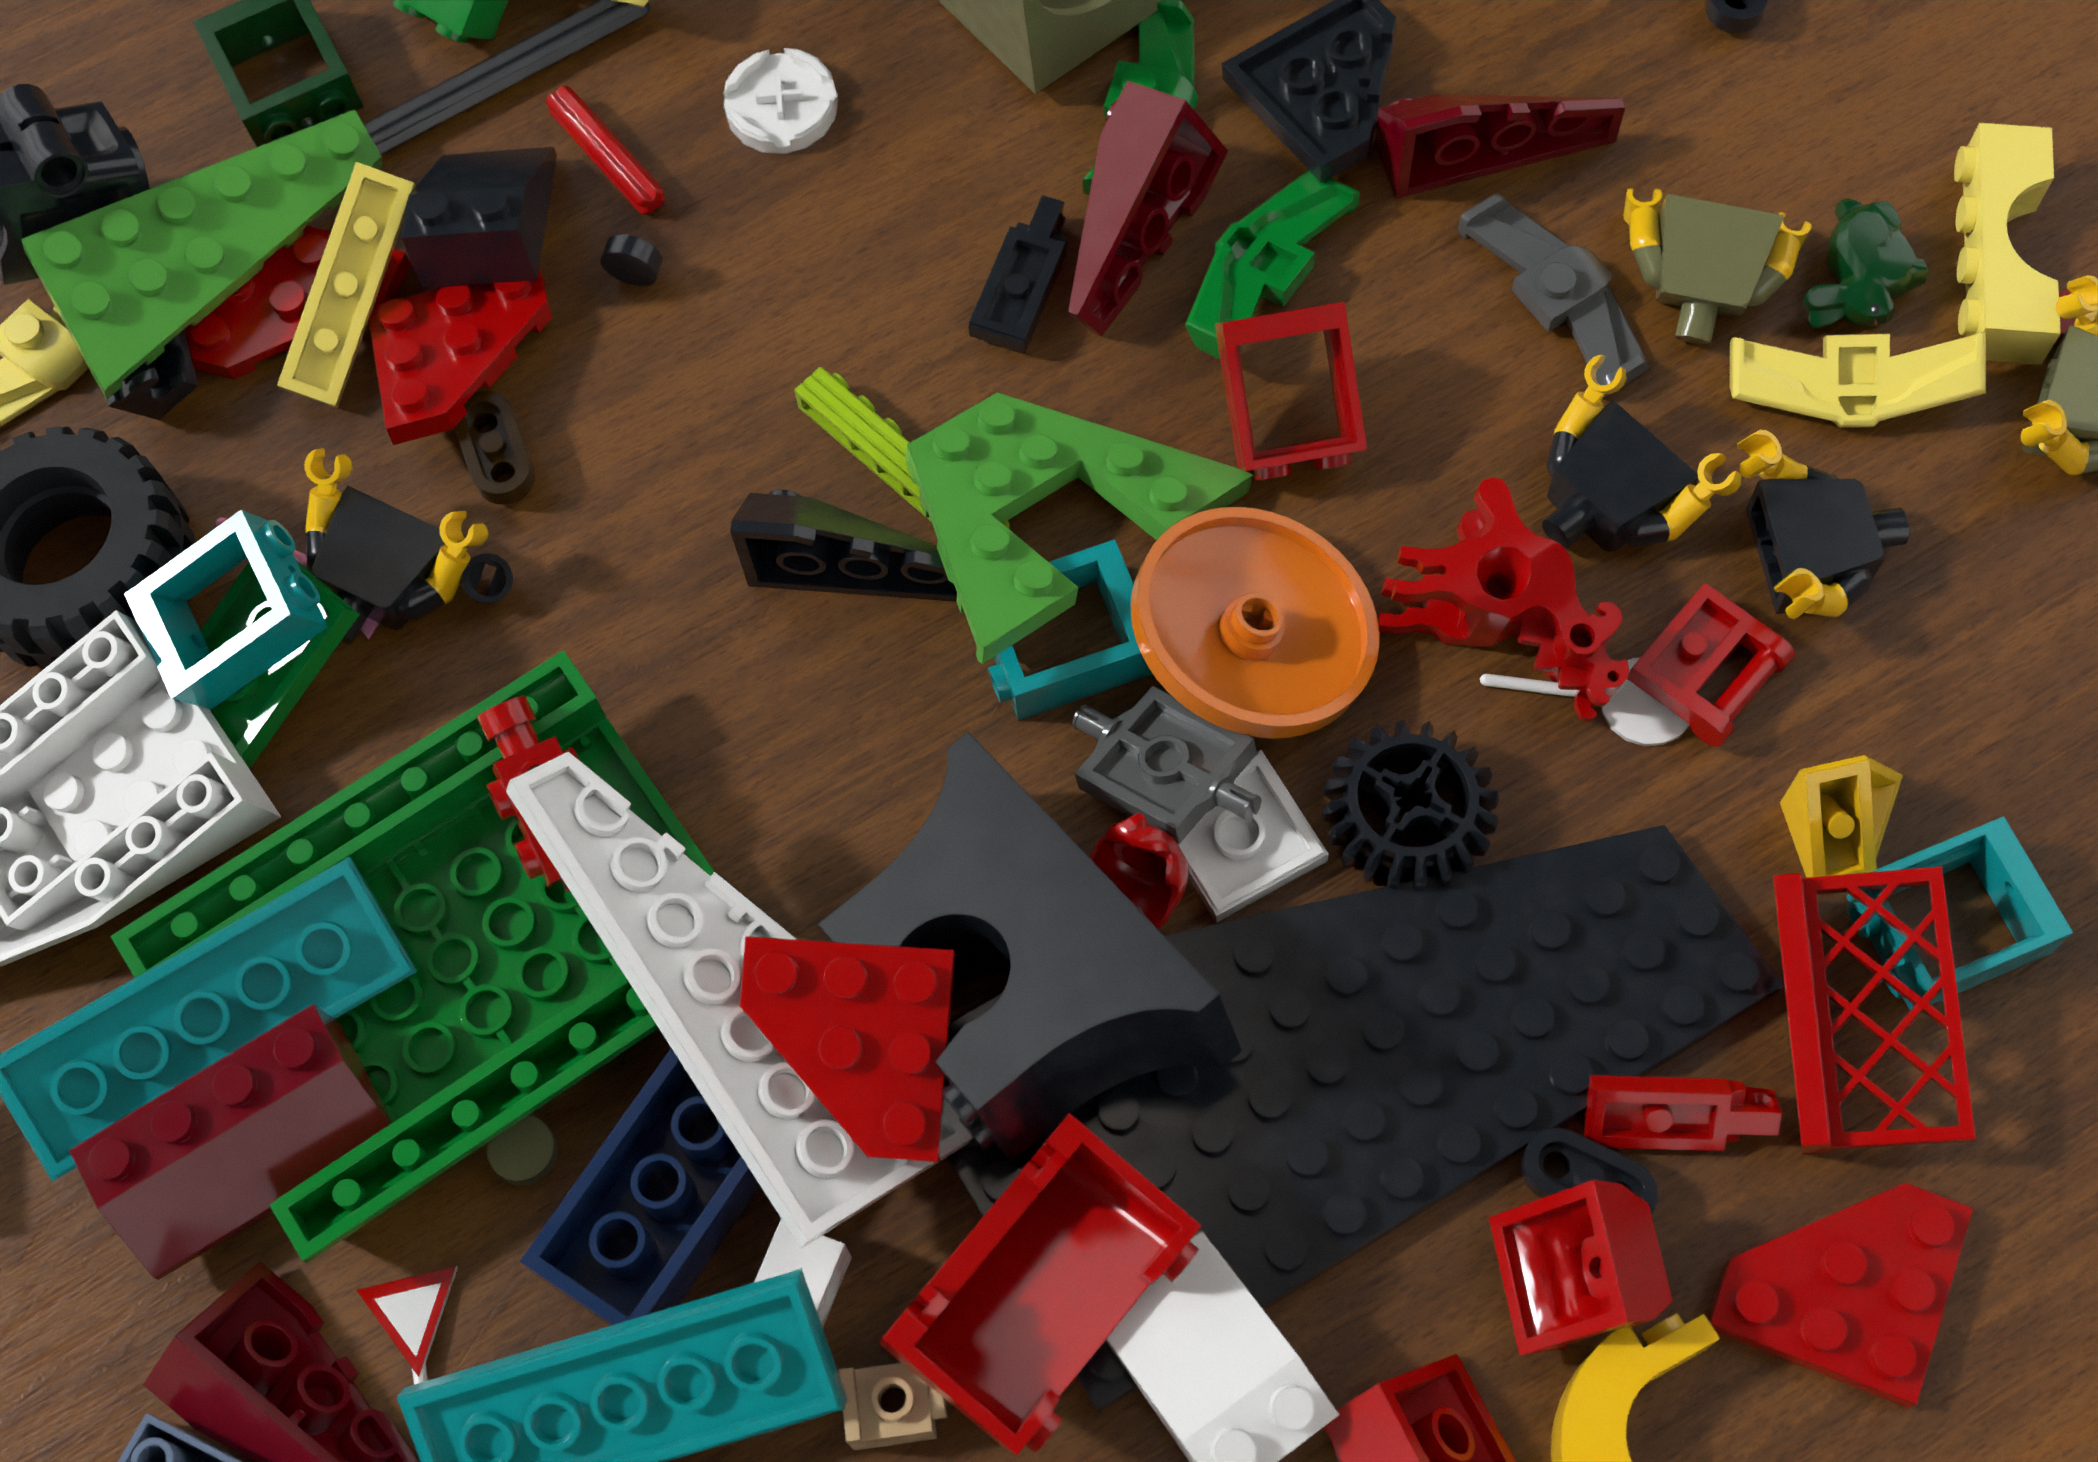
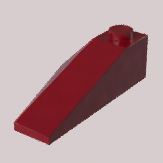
M1130 81L1126 82L1118 100L1109 108L1106 124L1100 134L1068 309L1086 328L1099 336H1103L1140 287L1142 267L1152 253L1163 256L1173 243L1171 234L1168 232L1182 213L1192 217L1201 206L1228 153V149L1186 100Z
M1433 94L1417 99L1404 98L1393 102L1389 106L1378 109L1374 144L1397 199L1615 143L1626 107L1622 98Z
M261 1261L174 1336L143 1383L149 1391L196 1431L256 1462H419L384 1411L371 1409L356 1387L354 1380L359 1373L348 1357L345 1356L337 1359L319 1332L324 1322L313 1306Z

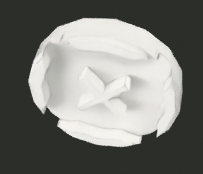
M784 48L785 54L776 53L770 55L769 50L755 53L738 64L727 79L724 89V108L731 131L743 144L765 153L786 154L807 148L822 138L834 122L838 98L831 72L817 57L799 49Z

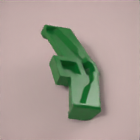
M1161 0L1157 3L1158 11L1139 23V64L1118 60L1104 104L1105 121L1109 108L1118 100L1127 81L1184 99L1196 112L1198 95L1195 91L1194 18L1182 1ZM1095 165L1082 181L1083 193L1090 194Z
M1307 170L1243 219L1233 222L1215 244L1214 257L1185 324L1194 345L1201 351L1220 360L1215 330L1216 323L1254 317L1261 298L1284 307L1314 268L1315 252L1302 246L1345 213H1351L1359 207L1360 192L1332 178L1321 183Z

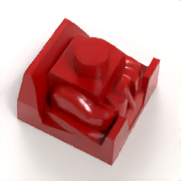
M1591 1180L1488 1217L1519 1356L1560 1351L1566 1349L1568 1344L1609 1330L1629 1328L1655 1320L1673 1302L1649 1203L1622 1184Z

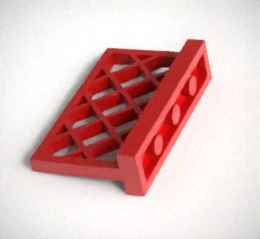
M1942 866L1801 878V873L1773 875L1802 1154L1831 1153V1150L1975 1141L1976 1135ZM1929 885L1932 910L1915 930H1912L1883 907L1900 887ZM1884 889L1875 900L1863 892L1864 890ZM1847 892L1867 909L1842 936L1820 919L1817 894ZM1874 915H1877L1906 938L1883 966L1879 965L1851 943ZM1932 924H1934L1936 947L1922 937ZM1821 932L1836 943L1825 957ZM1914 945L1934 959L1939 965L1940 978L1922 998L1890 973ZM1843 951H1846L1875 974L1851 1003L1828 986L1826 980V970ZM1882 981L1915 1005L1891 1034L1859 1010L1860 1006ZM1941 990L1945 1016L1930 1005ZM1829 999L1844 1010L1832 1025ZM1922 1012L1947 1031L1948 1046L1931 1066L1898 1041ZM1851 1017L1883 1041L1859 1070H1856L1834 1052L1833 1037ZM1890 1048L1923 1073L1898 1103L1866 1078ZM1949 1058L1953 1084L1938 1073ZM1836 1066L1852 1078L1840 1092ZM1932 1080L1955 1099L1958 1126L1927 1127L1907 1111L1906 1108L1927 1083ZM1858 1085H1861L1892 1110L1874 1131L1843 1132L1841 1105ZM1898 1117L1913 1127L1910 1129L1887 1130Z

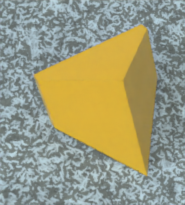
M1865 755L1800 769L1780 801V805L1806 878L1868 873L1877 869L1876 858L1900 787L1902 774Z

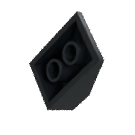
M554 147L448 154L440 157L409 194L400 236L422 288L537 280L557 159Z

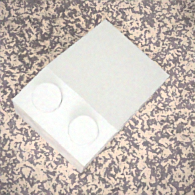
M1199 1230L1190 1240L1199 1251L1187 1267L1173 1282L1169 1281L1164 1275H1161L1153 1284L1149 1285L1107 1337L1106 1342L1189 1462H1278L1339 1416V1414L1298 1354L1203 1231Z

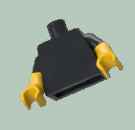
M1597 355L1587 363L1585 368V379L1589 385L1585 392L1580 391L1576 393L1554 430L1546 464L1547 470L1552 477L1547 497L1558 509L1542 522L1544 533L1549 539L1560 543L1565 549H1568L1586 534L1604 551L1613 552L1625 544L1638 547L1673 541L1711 507L1709 499L1714 494L1725 496L1736 492L1741 485V474L1734 471L1724 482L1714 484L1712 482L1713 472L1726 461V456L1721 453H1713L1706 456L1700 462L1696 473L1614 400H1611L1604 407L1601 403L1602 398L1605 394L1615 393L1624 386L1626 371L1621 366L1611 383L1599 385L1596 380V372L1603 364L1606 356Z
M1759 430L1737 443L1738 449L1750 455V458L1740 463L1739 470L1745 478H1752L1759 474L1763 479L1758 481L1746 507V513L1775 613L1786 612L1791 619H1796L1803 613L1838 617L1870 589L1871 581L1884 560L1883 548L1905 545L1908 542L1909 523L1906 513L1902 508L1871 512L1867 495L1861 482L1856 479H1838L1836 475L1793 460L1782 453L1779 441L1771 432Z
M320 448L311 451L306 457L304 469L307 477L318 485L313 487L309 494L305 525L307 567L315 577L360 614L341 642L349 645L352 644L367 618L389 629L399 630L408 620H417L450 602L454 598L462 580L463 571L470 561V556L467 553L468 548L478 547L487 540L488 530L485 524H473L465 538L461 532V526L466 519V511H455L446 514L441 521L440 527L437 528L348 485L343 493H341L337 489V482L345 480L352 471V461L346 454L337 455L334 462V472L330 475L323 467L325 449Z

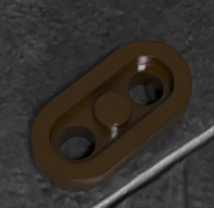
M493 391L475 392L464 404L467 414L454 427L469 473L478 492L485 500L498 505L515 503L530 492L535 482V469L519 423L509 401L504 396ZM486 425H497L493 431L486 432L485 434L480 433L481 429ZM505 473L514 474L511 479L505 482H497L498 478Z

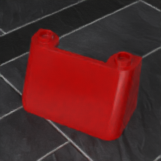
M1069 1113L882 1337L879 1344L1011 1454L1017 1456L1025 1446L1035 1454L1051 1437L1063 1420L1053 1411L1059 1403L1062 1393L1148 1286L1153 1284L1161 1275H1164L1169 1281L1173 1282L1182 1273L1199 1251L1190 1240L1202 1225Z

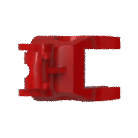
M1495 477L1482 480L1474 494L1475 505L1478 510L1473 509L1465 512L1456 527L1460 540L1459 543L1440 549L1401 546L1398 552L1397 564L1414 567L1420 574L1425 575L1420 581L1385 578L1381 595L1391 598L1393 601H1399L1403 606L1412 607H1407L1406 611L1400 615L1380 613L1378 617L1379 633L1402 635L1419 632L1430 634L1443 644L1493 647L1505 639L1518 634V643L1539 647L1533 665L1534 670L1543 671L1547 678L1553 682H1558V688L1561 690H1577L1574 697V710L1578 718L1584 722H1591L1597 716L1596 711L1591 707H1604L1629 675L1627 660H1613L1607 655L1605 650L1606 643L1621 624L1623 619L1621 610L1612 602L1602 601L1597 606L1596 612L1603 617L1596 616L1594 613L1589 616L1581 606L1576 594L1574 565L1565 548L1552 539L1534 534L1524 526L1516 512L1510 489L1504 480Z

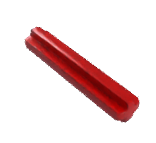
M560 86L556 92L548 95L546 104L549 107V113L640 214L651 215L655 209L663 206L666 200L663 195V188L571 87Z

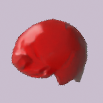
M1140 812L1110 826L1106 833L1099 838L1090 853L1089 858L1158 930L1167 922L1185 895L1188 881L1185 855L1174 837L1163 829L1148 824L1145 816Z

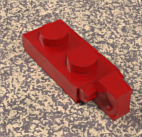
M1590 1075L1583 1132L1585 1138L1606 1148L1725 1151L1726 1143L1738 1141L1740 1135L1779 1136L1782 1109H1780L1776 1093L1773 1089L1746 1087L1744 1082L1735 1080Z

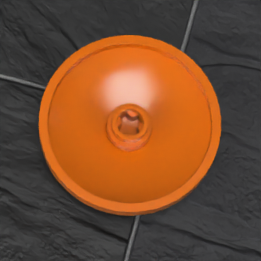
M1222 507L1195 513L1172 525L1158 538L1147 554L1134 581L1131 594V621L1137 645L1147 666L1159 683L1181 705L1195 715L1223 729L1259 738H1289L1317 731L1335 721L1350 708L1367 685L1374 671L1379 652V626L1374 603L1367 587L1352 564L1329 541L1312 529L1288 517L1270 511L1247 507Z

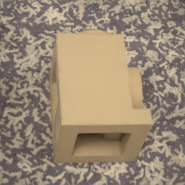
M902 1363L855 1370L853 1367L839 1369V1376L848 1399L845 1409H843L846 1442L854 1451L937 1439L935 1419L947 1418L946 1399ZM891 1388H899L906 1393L905 1405L901 1410L894 1413L884 1411L881 1408L882 1395Z

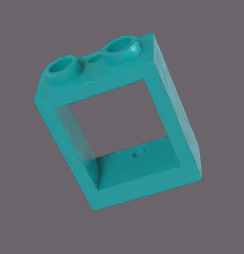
M240 510L125 593V597L172 699L212 710L328 627L317 605L320 602L319 592L312 581L301 572L292 553L296 549L294 540L279 522L275 520L268 521ZM248 558L272 610L210 653L187 601Z
M1115 539L1052 560L1049 563L1077 585L1078 588L1097 583L1121 644L1024 677L1013 646L994 656L996 665L988 667L992 686L999 703L1011 701L1018 721L1153 674L1140 653L1134 636L1130 610L1134 584Z
M2004 816L1872 871L1880 872L1942 866L1944 874L1967 863L1971 864L2017 943L1956 968L1955 975L1958 993L2053 953L2073 934L2069 924ZM1900 887L1894 892V894L1906 890L1910 887ZM1884 889L1864 890L1863 892L1875 900ZM1848 894L1846 896L1849 902L1847 909L1853 925L1867 908ZM1887 901L1883 907L1896 916ZM1874 915L1859 932L1862 938L1870 939L1882 960L1881 966L1889 960L1906 940L1903 935L1877 915ZM1914 946L1890 972L1921 998L1940 978V976L1931 978ZM1886 983L1892 994L1898 998L1902 997L1911 1011L1915 1005ZM1942 990L1932 1000L1930 1005L1943 1000Z

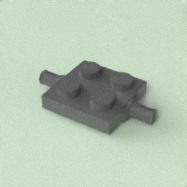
M1154 686L1148 690L1133 708L1114 719L1094 710L1086 704L1080 707L1081 712L1076 711L1072 722L1074 729L1080 730L1098 740L1094 752L1074 773L1078 787L1082 791L1129 817L1138 812L1142 813L1148 824L1163 829L1174 837L1178 844L1184 840L1202 817L1214 809L1215 806H1221L1242 817L1245 821H1251L1253 814L1257 815L1262 803L1261 797L1234 784L1235 779L1257 755L1254 738L1247 734H1238L1209 723L1181 705L1173 696Z

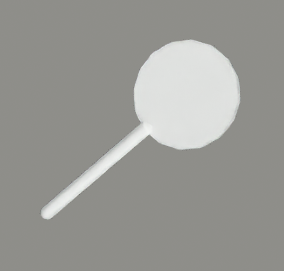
M1632 658L1627 661L1629 672L1639 658ZM1483 674L1480 677V683L1489 687L1575 697L1577 690L1559 689L1558 682L1494 674ZM1628 679L1610 698V701L1604 707H1601V713L1612 731L1625 741L1641 746H1659L1679 738L1690 726V724Z

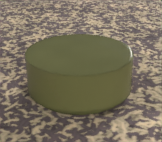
M528 1115L487 1143V1157L491 1167L502 1179L513 1185L527 1186L543 1180L553 1170L558 1159V1142L554 1133L542 1120Z

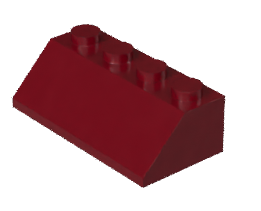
M312 1004L73 1147L69 1152L99 1212L154 1279L160 1280L272 1212L269 1204L392 1124L393 1121L341 1024L319 1007Z

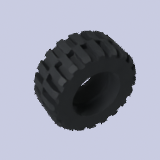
M69 426L46 428V435L36 437L33 432H27L13 437L14 445L2 451L0 450V652H5L13 661L27 667L39 664L45 669L116 610L136 620L125 597V593L196 543L195 534L188 526L190 518L184 506L148 458L140 455L132 444L122 438H109L104 431L87 427L80 428L77 435ZM88 515L111 517L108 537L100 552L87 566L74 575L57 582L42 585L23 584L26 561L35 545L49 531L77 517Z

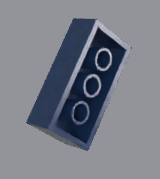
M672 1048L520 1260L538 1278L609 1326L678 1306L760 1188V1184Z

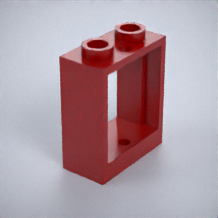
M1345 301L1215 324L1235 455L1239 469L1243 471L1254 470L1255 480L1271 479L1291 475L1290 463L1314 459L1316 470L1352 464V452L1367 450ZM1323 331L1339 436L1255 450L1239 345Z

